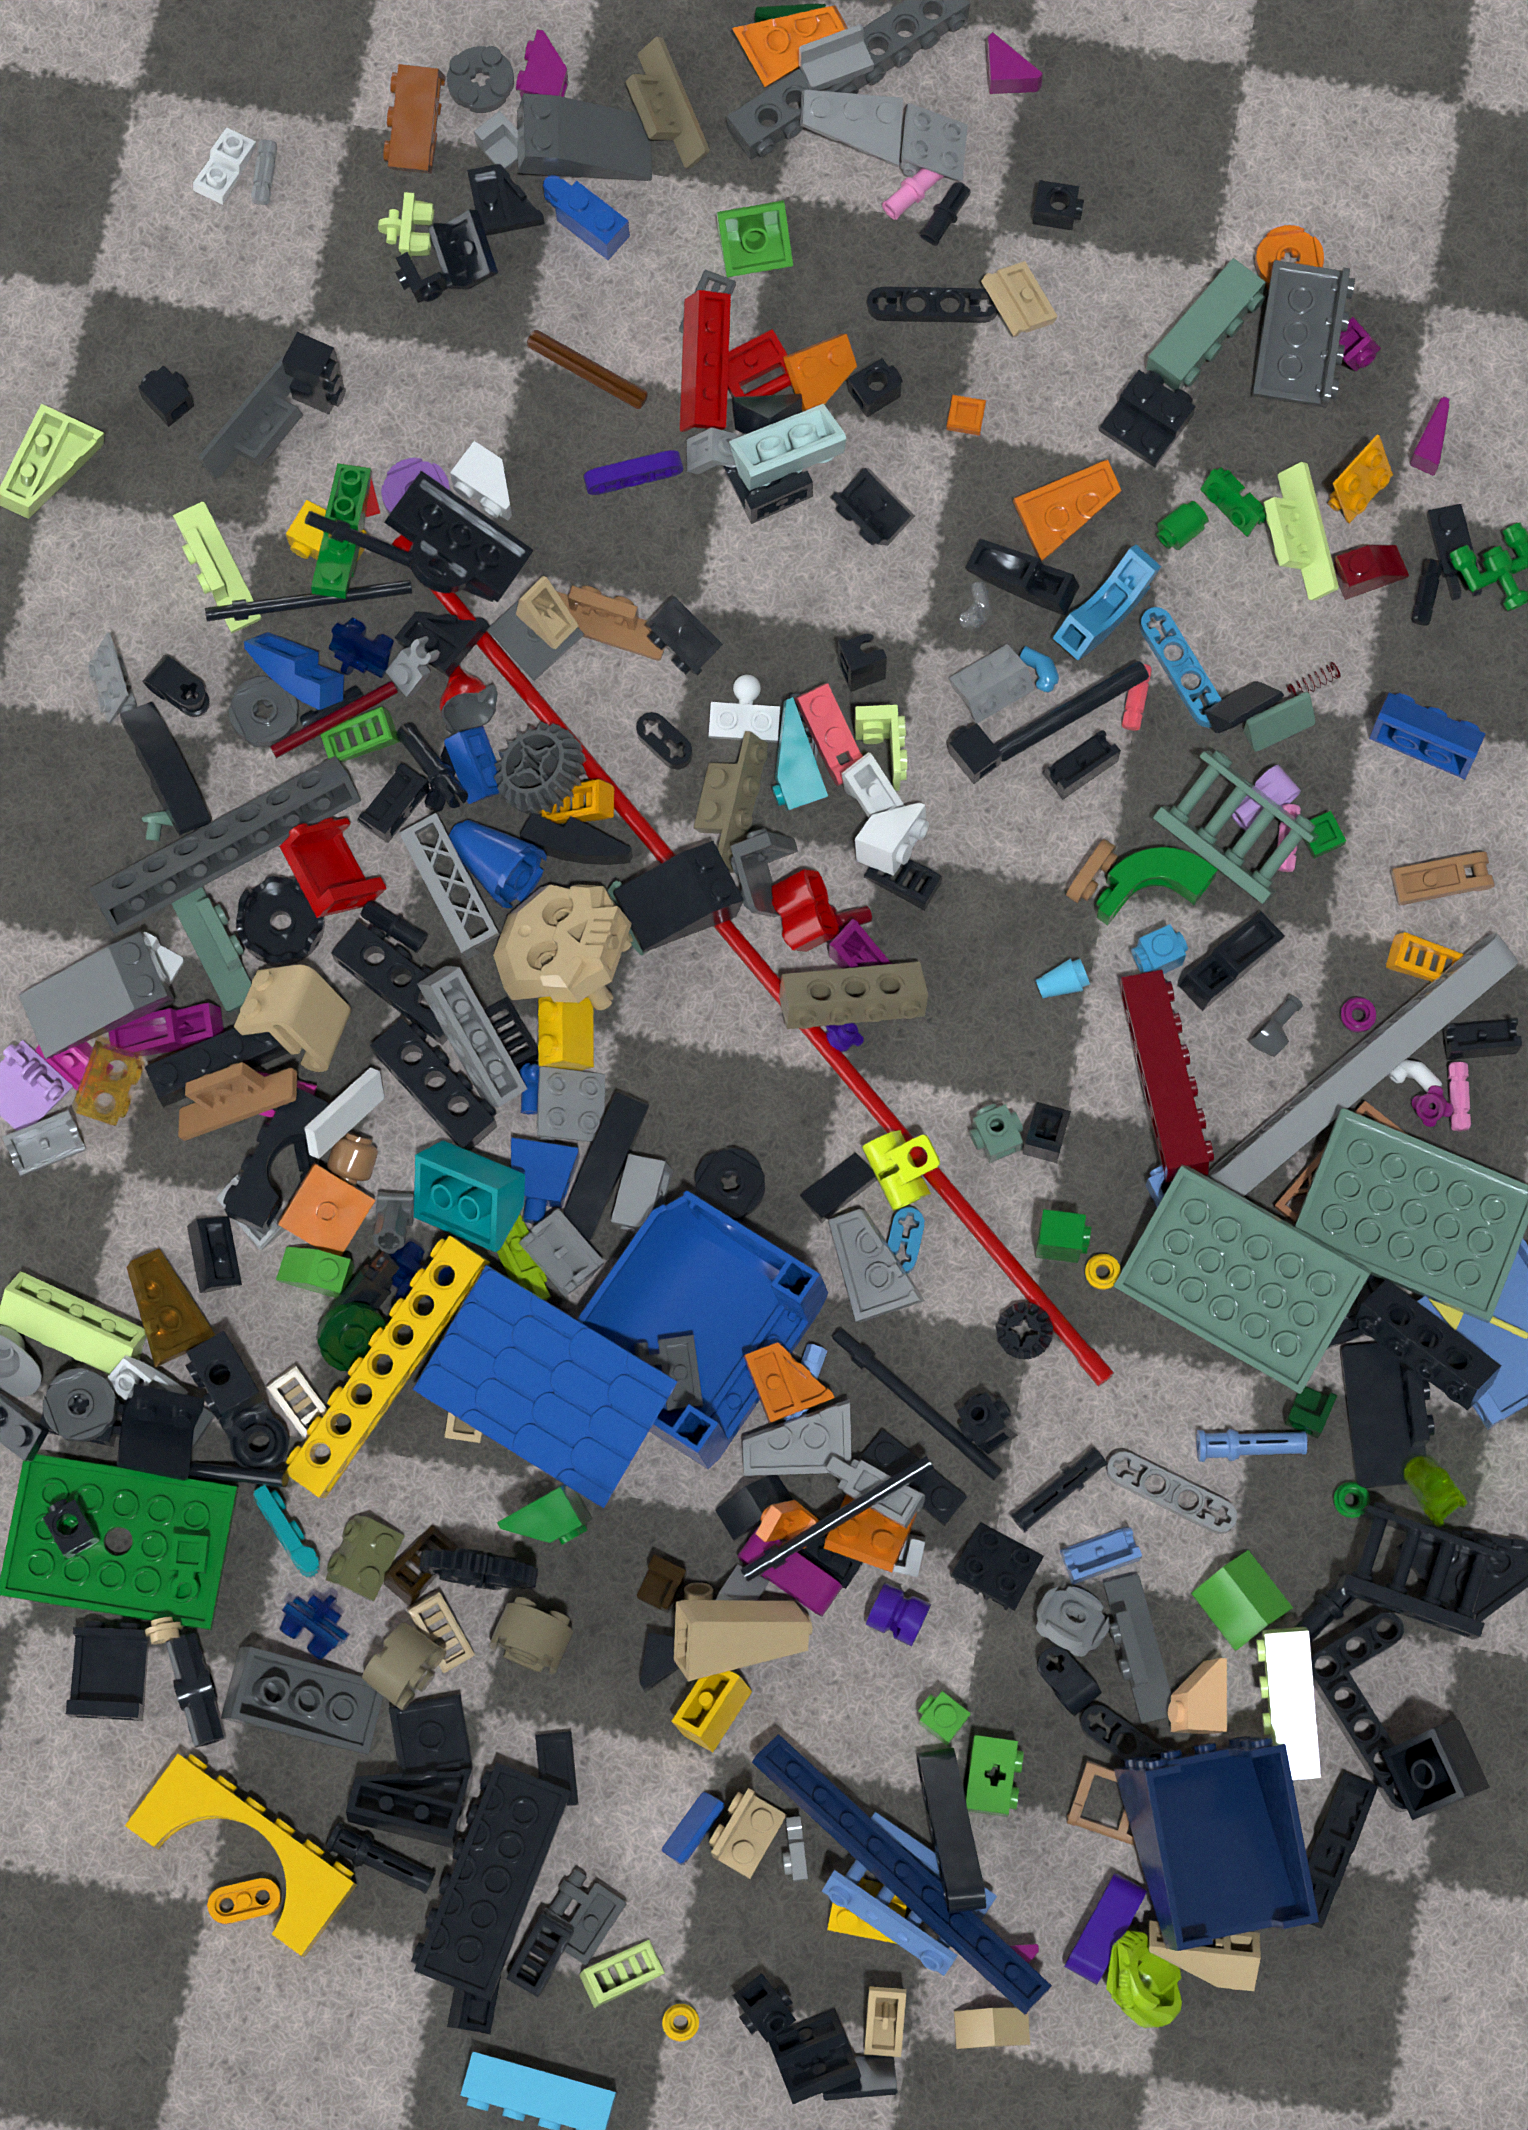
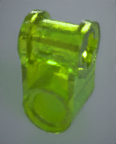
M1423 1456L1415 1457L1408 1462L1404 1470L1405 1480L1419 1500L1424 1513L1436 1526L1441 1527L1444 1524V1519L1458 1507L1464 1508L1468 1505L1466 1498L1454 1484L1445 1469Z

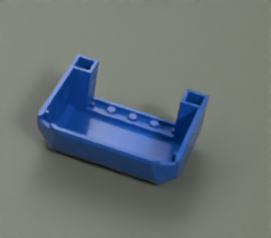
M686 1191L682 1197L666 1206L663 1204L650 1213L577 1320L634 1355V1344L648 1343L649 1355L660 1354L658 1340L694 1335L703 1408L696 1409L688 1404L685 1410L668 1412L665 1403L649 1432L706 1469H709L721 1458L760 1401L743 1356L777 1342L792 1354L821 1311L828 1291L820 1273L689 1191Z

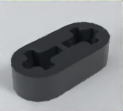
M646 713L639 718L636 730L638 739L643 745L671 769H683L689 765L693 753L691 743L685 736L658 713ZM647 723L651 726L656 723L659 724L658 732L663 737L661 740L653 733L648 736L645 735V725ZM668 742L676 749L681 746L684 747V757L682 759L678 756L673 759L670 758L671 750L666 745Z

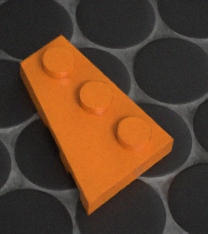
M1107 459L1016 497L1013 503L1037 557L1043 561L1120 494L1122 490Z

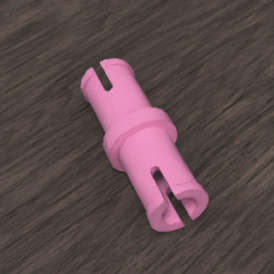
M925 168L920 169L912 178L907 177L902 181V187L882 203V208L890 218L897 220L914 202H921L925 198V192L942 179L944 175Z

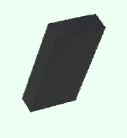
M572 1732L535 1735L539 1779L570 1790L572 1794L567 1806L579 1805Z

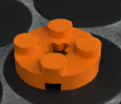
M1284 225L1274 228L1266 235L1257 248L1255 266L1259 277L1265 281V286L1268 289L1273 261H1281L1284 259L1285 253H1291L1292 258H1298L1299 261L1295 262L1297 264L1323 268L1324 251L1320 241L1315 236L1312 237L1304 232L1305 229L1295 225Z

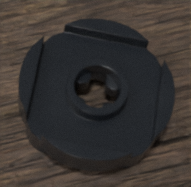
M728 1148V1150L716 1151L709 1154L697 1169L695 1175L696 1196L733 1220H740L754 1212L761 1204L765 1194V1175L758 1160L744 1150ZM732 1175L738 1178L736 1184L739 1186V1189L737 1191L731 1190L729 1193L723 1191L724 1185L721 1183V1180L723 1178L730 1179Z

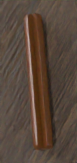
M534 330L527 340L528 348L636 409H641L645 404L648 393L644 389L539 330Z

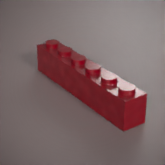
M1163 970L1121 977V999L1166 1183L1173 1181L1182 1164L1193 1168L1203 1175H1208L1209 1163L1214 1161V1152L1211 1141H1205L1202 1129H1206L1204 1111L1202 1108H1196L1194 1097H1198L1195 1076H1188L1186 1065H1190V1055L1187 1044L1181 1045L1178 1034L1183 1032L1179 1012L1173 1013L1170 1002L1175 1001L1171 981L1165 982Z

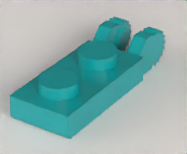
M266 1485L261 1486L253 1493L255 1503L297 1570H300L302 1577H310V1579L312 1576L315 1577V1574H318L320 1570L318 1568L320 1567V1561H318L314 1549L303 1546L300 1542L305 1537L294 1520L289 1523L282 1511L286 1509V1506L277 1491L274 1490L270 1493Z

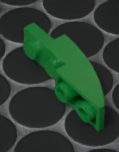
M337 463L325 514L326 518L333 521L336 518L350 524V528L363 533L372 473L371 468ZM324 532L311 585L312 594L346 599L351 577H354L360 547L345 540L343 543L328 537V533Z

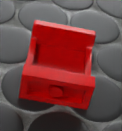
M331 817L312 826H308L307 823L300 824L289 831L290 836L279 846L317 918L362 908L368 901H375L387 889L381 877L365 879L343 837V832L351 825L348 818L334 820Z

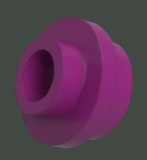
M1355 997L1349 999L1342 1007L1341 1021L1350 1031L1357 1033L1365 1032L1373 1026L1376 1020V1009L1365 998ZM1355 1010L1362 1011L1364 1019L1362 1021L1354 1020L1352 1012Z

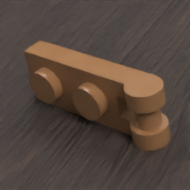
M1476 852L1393 869L1391 875L1399 906L1493 888L1495 886L1493 876L1488 874L1486 866L1489 863L1487 852ZM1473 868L1475 877L1466 878L1464 869Z

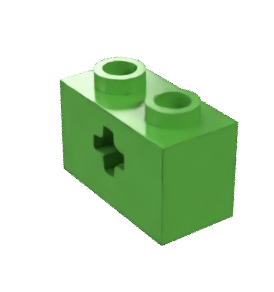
M974 1735L965 1797L968 1812L1008 1817L1009 1809L1016 1810L1019 1788L1012 1787L1014 1772L1021 1773L1024 1751L1017 1750L1018 1741ZM993 1767L999 1768V1775L1005 1778V1780H999L997 1786H990V1779L984 1776V1773H990Z

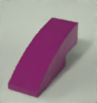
M208 1002L180 1010L168 1008L153 1012L108 1033L112 1058L120 1059L184 1050L224 1033L221 1008Z

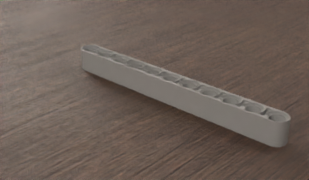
M1493 933L1476 944L1444 971L1441 976L1431 982L1209 1171V1176L1212 1180L1242 1197L1245 1196L1335 1120L1342 1108L1348 1109L1511 971L1518 963V960L1499 934Z

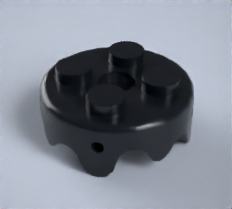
M272 876L266 878L257 887L251 890L247 889L241 894L238 902L236 928L243 945L256 959L270 965H291L302 961L318 947L324 934L325 916L316 917L296 878ZM278 915H287L291 918V924L288 929L277 931L272 928L273 919Z

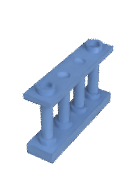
M875 1812L871 1819L941 1883L935 1853ZM857 1859L845 1877L834 1870L822 1890L834 1904L845 1907L920 1959L926 1968L937 1971L945 1976L958 1956L949 1950L950 1945L940 1936L935 1940L918 1927L923 1920L913 1911L905 1919L887 1907L895 1895L885 1885L875 1898L857 1886L867 1871ZM986 1888V1908L972 1910L980 1920L983 1919L997 1898L995 1894Z

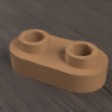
M1106 839L1100 842L1066 893L1068 898L1076 903H1079L1082 899L1089 901L1099 885L1095 882L1101 871L1108 873L1118 858V855L1114 854L1115 845Z

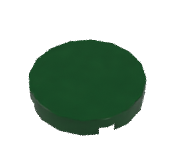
M350 1302L339 1305L328 1312L318 1326L316 1340L319 1352L328 1365L339 1371L348 1372L353 1363L359 1357L364 1359L372 1348L368 1343L374 1333L380 1327L385 1329L387 1325L379 1312L365 1303Z

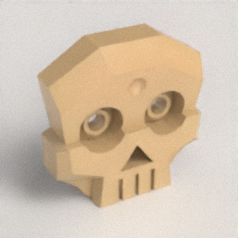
M579 884L571 886L570 889L554 885L540 887L508 914L493 956L505 991L511 1000L550 996L554 1002L579 1003L588 997L596 1010L608 1008L612 1004L610 1000H613V995L605 985L612 982L621 953L632 946L630 942H633V938L629 934L632 923L615 904L603 886Z

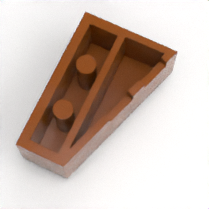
M398 64L397 73L392 72L390 92L395 93L394 107L389 106L387 113V127H392L391 140H385L383 159L388 161V167L392 170L432 174L437 141V117L441 114L442 104L439 103L440 88L445 86L446 76L439 68Z

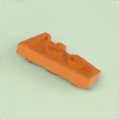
M836 5L738 26L732 29L764 87H768L799 68L800 46L848 29Z

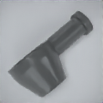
M1289 995L1282 1007L1251 1037L1249 1043L1257 1050L1275 1057L1289 1042L1282 1027L1296 1011L1303 1007L1302 1002L1294 995Z

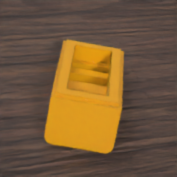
M600 779L581 782L582 786H575L572 789L574 797H572L571 811L570 797L567 796L563 799L564 807L560 806V813H557V804H555L552 813L542 810V817L556 824L567 823L570 816L581 822L613 818L614 787ZM584 795H586V808H584Z
M1403 932L1395 935L1393 938L1386 968L1433 982L1442 975L1446 958L1452 959V966L1464 954ZM1410 947L1407 961H1404L1407 948ZM1419 950L1424 951L1420 966L1415 965ZM1433 954L1438 955L1435 970L1431 971L1429 968Z

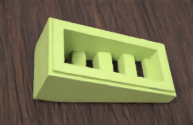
M647 1940L584 1969L580 1973V1978L594 2008L664 1975L665 1972L650 1941ZM639 1953L642 1954L649 1970L646 1974H643L635 1957ZM625 1960L628 1961L635 1976V1979L631 1981L622 1964ZM611 1967H614L622 1984L616 1987L608 1970ZM599 1973L608 1990L605 1993L602 1992L595 1977Z

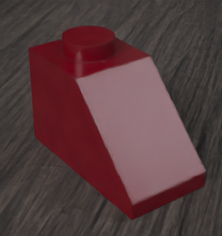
M1367 545L1336 556L1333 565L1338 585L1345 600L1409 577L1397 545Z

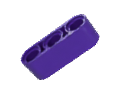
M1114 1873L1064 1967L1097 1985L1110 1962L1112 1945L1127 1931L1147 1890Z

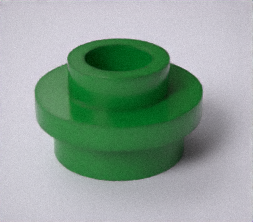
M1347 1482L1336 1490L1333 1502L1335 1509L1342 1516L1358 1518L1360 1517L1361 1510L1370 1505V1496L1367 1489L1359 1486L1358 1483ZM1346 1495H1355L1358 1499V1504L1355 1507L1348 1506L1345 1503Z

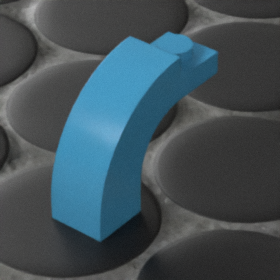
M1138 545L1131 547L1103 586L1085 604L1068 615L1053 639L1077 660L1089 654L1137 606L1150 589L1149 584L1161 569V566Z

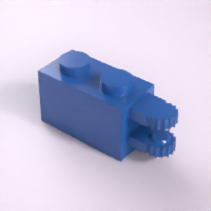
M552 174L551 176L548 175L547 178L545 177V180H543L544 197L555 208L557 221L605 259L609 260L630 237L629 221L577 180L571 186L564 179H560V176Z

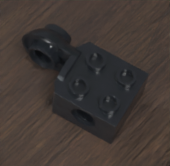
M222 1331L187 1351L186 1353L191 1362L185 1366L199 1389L201 1390L206 1387L208 1393L203 1395V1398L229 1438L230 1450L234 1460L242 1468L265 1471L274 1469L283 1461L288 1451L289 1437L286 1428L272 1415L226 1333ZM230 1375L228 1382L223 1385H217L218 1380L222 1376ZM265 1436L269 1438V1446L265 1451L260 1453L252 1451L251 1444L256 1437Z

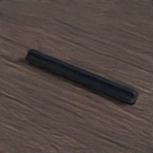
M1141 661L1133 663L995 743L994 745L1002 753V762L1007 761L1147 680L1149 674Z

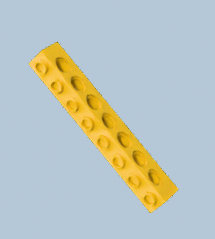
M449 1236L447 1240L442 1238L435 1245L430 1254L434 1259L426 1270L421 1268L410 1282V1286L413 1288L405 1300L400 1298L394 1304L389 1313L392 1319L385 1329L380 1327L374 1333L368 1343L372 1348L364 1359L359 1357L348 1371V1375L351 1378L344 1388L339 1386L330 1396L327 1404L331 1407L323 1418L318 1416L307 1430V1434L310 1437L301 1448L298 1445L287 1458L286 1464L289 1467L285 1473L318 1498H326L464 1301L485 1264L489 1265L490 1262L455 1237ZM450 1266L455 1273L454 1281L448 1286H442L438 1280L439 1272L444 1267ZM430 1296L434 1301V1309L429 1315L422 1316L418 1311V1303L423 1297ZM408 1325L413 1330V1339L409 1344L402 1346L397 1339V1334L400 1328ZM388 1355L393 1362L392 1370L386 1375H381L377 1370V1362L380 1357ZM362 1385H368L372 1390V1398L365 1405H361L356 1398L357 1390ZM346 1414L351 1419V1428L346 1434L342 1435L336 1429V1421L339 1416ZM321 1444H326L331 1451L330 1459L325 1464H320L315 1458V1451Z

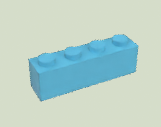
M472 2052L460 2096L468 2098L467 2106L488 2111L490 2104L504 2108L502 2116L523 2122L525 2114L540 2118L538 2126L551 2130H560L561 2124L576 2128L575 2130H607L617 2095L616 2092L476 2052Z

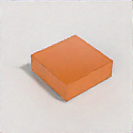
M952 395L946 430L980 436L986 400Z

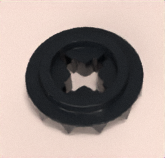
M1021 1302L1013 1304L1001 1313L996 1325L997 1342L1006 1354L1017 1359L1025 1360L1038 1357L1047 1350L1053 1338V1324L1049 1315L1043 1308L1033 1303ZM1025 1315H1027L1028 1327L1038 1331L1039 1335L1027 1336L1022 1347L1020 1334L1011 1331L1010 1327L1021 1326L1023 1320H1025Z

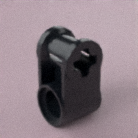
M163 655L142 681L152 693L160 699L169 702L189 717L202 716L210 706V699L203 683L168 655ZM188 695H191V696H193V697L196 696V695H198V697L195 698V699L192 698V697H189V698L186 699V697H187Z
M1057 1646L1050 1647L1044 1650L1038 1657L1036 1664L1040 1676L1050 1686L1062 1705L1074 1717L1102 1694L1095 1681L1085 1670L1080 1668L1065 1649ZM1048 1655L1053 1659L1057 1656L1062 1659L1063 1662L1059 1665L1062 1670L1060 1673L1057 1670L1049 1672L1045 1666L1049 1663L1046 1658Z

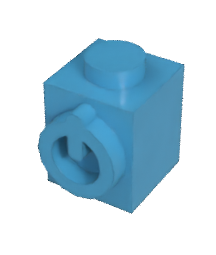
M1171 924L1139 938L1137 947L1131 949L1133 959L1140 973L1163 970V974L1182 966L1186 957L1185 952L1188 951L1181 932L1175 933Z

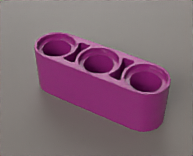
M757 1527L737 1557L743 1563L749 1565L765 1555L764 1550L774 1544L780 1546L783 1542L780 1540L764 1542L755 1534L759 1528ZM797 1552L786 1558L787 1563L774 1570L772 1567L760 1574L821 1617H823L843 1588L838 1581Z

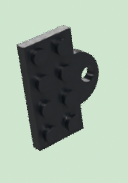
M420 471L384 522L412 542L408 553V561L414 576L427 588L440 593L458 592L471 583L490 598L499 602L534 551L423 471ZM428 565L438 567L443 576L437 577L432 575L428 570Z

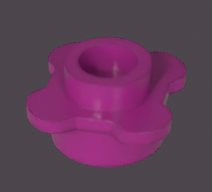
M1437 1085L1431 1086L1426 1094L1422 1096L1417 1095L1412 1100L1413 1108L1416 1109L1423 1124L1428 1127L1435 1126L1437 1120L1442 1117H1450L1454 1111L1453 1105L1444 1098L1443 1089ZM1431 1103L1436 1105L1435 1109L1430 1108Z

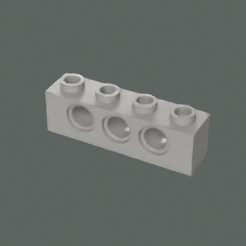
M445 966L417 984L481 1099L484 1098L491 1106L500 1107L528 1089L460 967Z

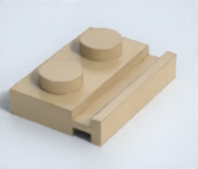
M1025 261L999 269L994 274L987 273L981 280L1014 337L1024 331L1027 333L1051 325L1058 317Z

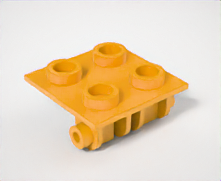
M1378 434L1333 482L1335 490L1329 495L1328 505L1337 512L1342 509L1346 522L1349 524L1358 514H1361L1366 509L1369 501L1379 490L1384 489L1388 485L1390 478L1393 476Z

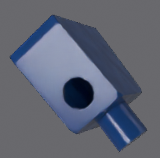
M512 1138L511 1169L525 1174V1208L522 1221L537 1225L545 1218L546 1206L563 1207L579 1162V1148Z

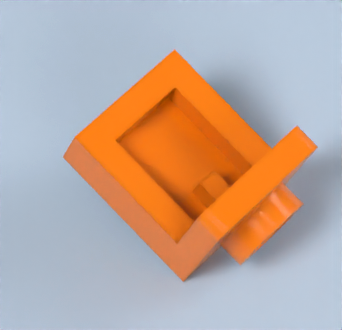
M796 1500L772 1504L761 1515L760 1521L762 1523L755 1534L764 1542L783 1538L789 1540L819 1522V1519Z

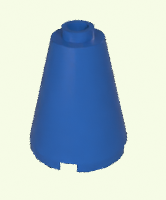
M471 820L457 823L449 834L463 864L496 903L503 908H512L513 906L509 903L515 899L520 902L526 899L542 877L544 870L539 866L541 858L546 861L547 856L544 850L536 845Z

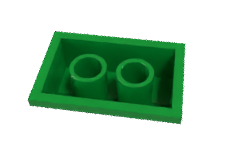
M562 1485L498 1521L497 1524L502 1530L548 1543L559 1539L563 1545L588 1531L585 1523L591 1521L592 1517L578 1492L566 1485Z

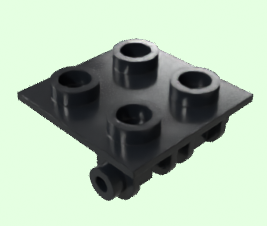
M980 1522L950 1577L956 1579V1584L958 1585L961 1583L972 1590L975 1589L976 1595H979V1593L986 1595L985 1600L988 1601L991 1598L992 1601L1004 1606V1610L1007 1611L1010 1608L1015 1611L1044 1556Z

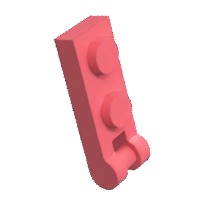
M824 683L794 699L832 780L839 786L843 784L842 773L861 759L863 755L858 749L829 684ZM846 752L849 762L840 765L836 756Z

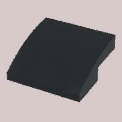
M835 2008L791 2025L769 2041L792 2104L862 2077Z

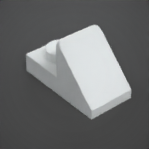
M868 752L842 773L845 792L857 799L868 818L873 814L905 806L871 753Z

